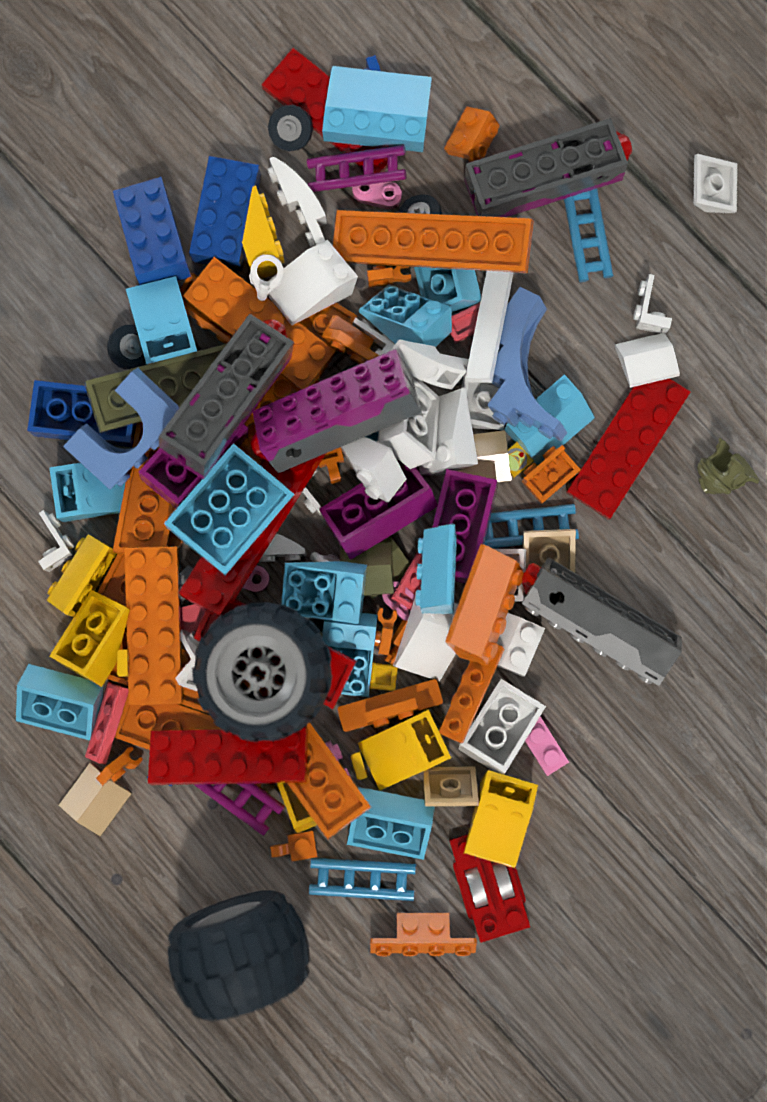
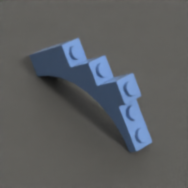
M520 287L507 304L492 381L499 390L488 403V406L493 412L492 417L502 425L508 423L516 427L520 421L529 428L532 425L535 426L543 436L549 439L553 436L562 441L567 431L558 419L550 415L539 405L533 396L528 379L530 343L536 327L547 308L540 296Z

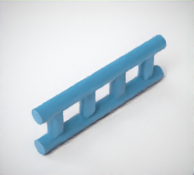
M597 189L565 198L564 203L579 282L588 281V273L603 271L604 278L613 277ZM589 199L591 213L577 215L574 201ZM594 223L596 237L581 239L579 225ZM598 247L600 261L586 263L583 249Z
M575 504L494 512L491 514L484 545L490 548L522 545L523 535H519L517 520L532 519L534 530H544L542 517L558 516L559 530L570 529L568 514L576 513ZM507 521L509 536L494 538L492 523ZM575 529L576 539H579L578 529Z
M311 858V868L318 869V884L309 885V895L414 901V890H406L407 874H415L416 864ZM329 869L345 870L344 886L328 885ZM355 871L371 872L370 888L354 887ZM381 872L397 873L396 889L380 888Z

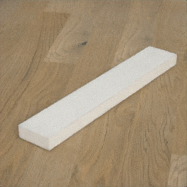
M486 272L465 376L467 382L492 383L514 272Z

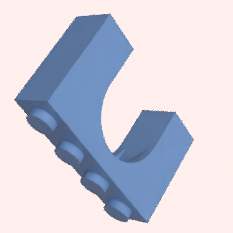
M139 368L133 370L115 389L141 417L143 435L139 444L128 449L114 447L106 442L88 424H85L63 446L110 490L116 484L121 487L131 477L128 471L133 466L138 469L148 459L144 454L150 448L155 451L159 447L158 436L180 408Z

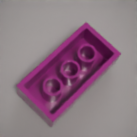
M242 426L221 457L233 443L237 447L243 444L248 438L247 426ZM159 450L138 471L141 480L175 509L179 507L202 480V478Z
M398 460L406 481L389 502L380 498L377 500L371 498L365 492L366 488L361 483L319 509L329 529L350 560L438 506L430 486L416 467L409 469Z
M446 469L432 528L449 524L455 525L457 535L455 582L466 584L480 544L484 545L498 482L495 479Z

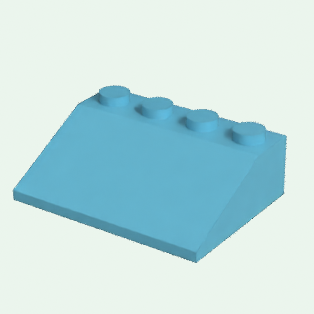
M332 66L322 129L323 141L380 148L405 145L407 151L423 152L432 77Z
M233 443L213 466L205 479L199 482L164 524L167 529L226 575L290 501L294 493Z

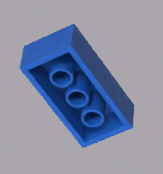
M209 156L189 251L193 262L208 265L215 257L229 269L242 271L245 258L242 240L252 187L256 186L257 190L259 189L261 179L259 165Z
M162 177L114 190L113 195L139 285L176 276L177 281L191 277Z
M34 380L27 429L33 436L69 440L82 426L88 424L110 445L133 446L137 423L102 433L99 432L85 386Z

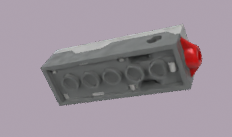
M548 557L541 567L535 563H530L523 573L522 585L525 597L522 604L526 606L525 609L535 616L540 614L548 619V623L559 630L561 628L571 633L570 636L580 643L585 641L593 646V650L603 657L608 655L616 660V664L627 671L631 669L638 673V677L648 684L654 683L659 686L682 653V637L553 559Z

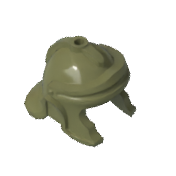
M719 438L715 453L707 459L701 458L697 465L700 475L698 481L702 490L706 494H730L731 491L745 486L747 482L758 484L760 480L751 466L741 455L737 453L732 455L728 451L730 449L729 445L722 438Z

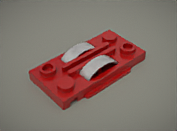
M468 834L449 839L455 858L453 863L454 872L469 919L474 921L480 943L530 928L524 907L526 899L516 867H509L465 854L464 850Z

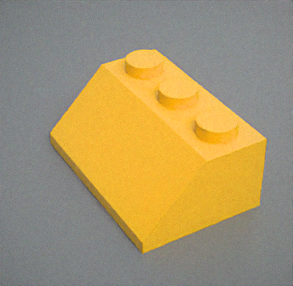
M89 534L86 538L82 537L75 547L77 553L72 560H67L61 570L63 575L58 582L55 581L47 593L49 597L46 601L72 617L76 615L89 592L97 589L117 556V553H114L111 547Z

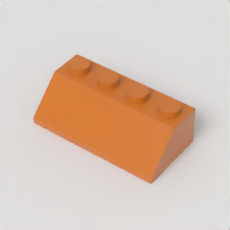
M480 544L445 642L460 658L489 666L491 659L497 653L498 638L505 631L508 610H511L514 606V594L517 586H520L522 583L523 569L516 560L483 544Z

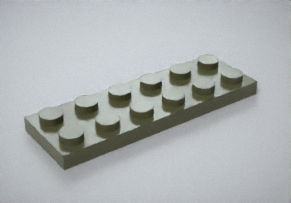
M227 344L137 368L181 407ZM137 368L84 382L100 433L142 422L137 411L115 391L125 378Z

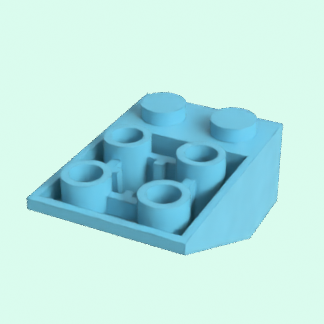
M176 276L126 289L146 364L197 351Z
M387 285L359 309L360 314L395 344L400 339L436 347L452 332L450 306L419 296L416 293L405 291L396 286Z
M81 463L49 467L56 518L58 520L68 522L120 513L125 483L121 487L116 484L110 490Z
M343 561L285 563L281 605L297 610L304 617L359 624L363 609L367 565Z
M362 613L359 624L324 620L322 639L325 644L357 661L341 693L343 695L369 697L377 614Z

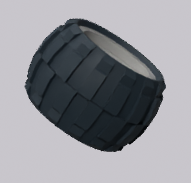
M259 602L235 607V609L221 615L210 625L204 637L200 638L195 650L196 660L195 666L192 668L193 684H196L199 695L197 699L203 711H207L215 720L214 724L226 733L231 732L240 736L239 738L242 740L257 742L264 740L276 741L287 738L301 730L316 717L324 706L325 699L330 691L333 675H331L332 659L328 645L325 644L319 629L311 620L306 619L297 610L285 605ZM255 647L262 650L263 655L261 658L254 657L253 651ZM274 654L279 655L281 658V663L278 666L271 662V657ZM242 660L247 663L245 671H242L240 668ZM256 666H260L261 670L266 671L264 680H261L259 675L255 676L254 670ZM276 674H281L284 677L283 685L275 683L274 677ZM244 679L250 683V689L244 684ZM260 687H266L269 695L263 696L260 694Z
M263 890L251 892L203 908L179 921L168 935L170 946L167 947L168 964L175 990L184 1005L191 1009L192 1015L203 1020L216 1021L234 1018L267 1007L296 991L309 975V942L302 920L293 905L287 903L285 895L277 891Z

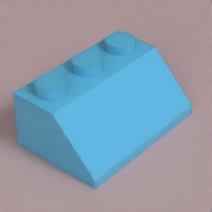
M414 267L421 296L450 306L451 312L463 310L481 301V293L475 270Z
M565 374L536 398L539 405L550 415L558 419L567 431L562 441L553 436L549 439L543 436L535 426L532 425L529 428L520 421L516 427L507 423L504 429L515 443L518 442L537 466L545 460L543 455L551 447L555 446L558 449L595 418L582 393Z
M453 524L425 529L423 538L418 539V554H423L422 564H417V580H421V590H416V606H420L422 613L454 614L457 535L455 525Z
M28 664L17 684L16 721L90 740L101 707L104 684L101 687L88 679Z
M358 787V790L371 808L351 822L347 845L424 860L435 806H425L424 799Z

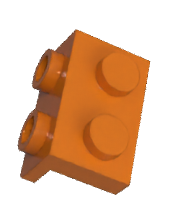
M466 106L444 150L449 155L468 159L469 162L485 157L493 138L497 135L500 125L490 111Z
M332 316L322 335L324 339L332 343L330 345L332 348L339 352L350 354V359L358 364L380 356L370 350L373 338L339 316Z
M563 445L558 449L555 446L551 447L543 455L545 460L537 466L534 462L523 472L526 476L521 482L541 504L581 470L564 451L566 448Z

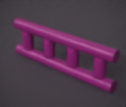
M405 145L307 159L308 169L315 168L316 182H309L307 185L313 192L405 180L407 178L406 170H398L397 157L406 155ZM387 158L388 171L374 173L373 160ZM363 161L364 175L349 177V163ZM339 165L340 178L326 180L325 167Z
M255 783L238 784L243 789L234 801L221 792L226 784H213V786L211 784H193L262 836L270 828L264 824L270 813L274 810L280 815L285 808V805ZM251 795L264 803L256 816L242 808Z

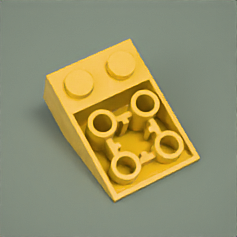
M256 186L252 187L242 240L250 270L253 261L264 254L275 256L282 264L285 263L280 241L274 242V240H277V235L272 217H269L270 214L264 193L259 194ZM271 261L261 262L257 268L258 277L263 279L277 274L276 265Z
M425 710L357 743L379 791L451 758L429 710Z
M487 770L480 782L478 790L479 805L474 807L464 853L515 868L533 811L538 785Z

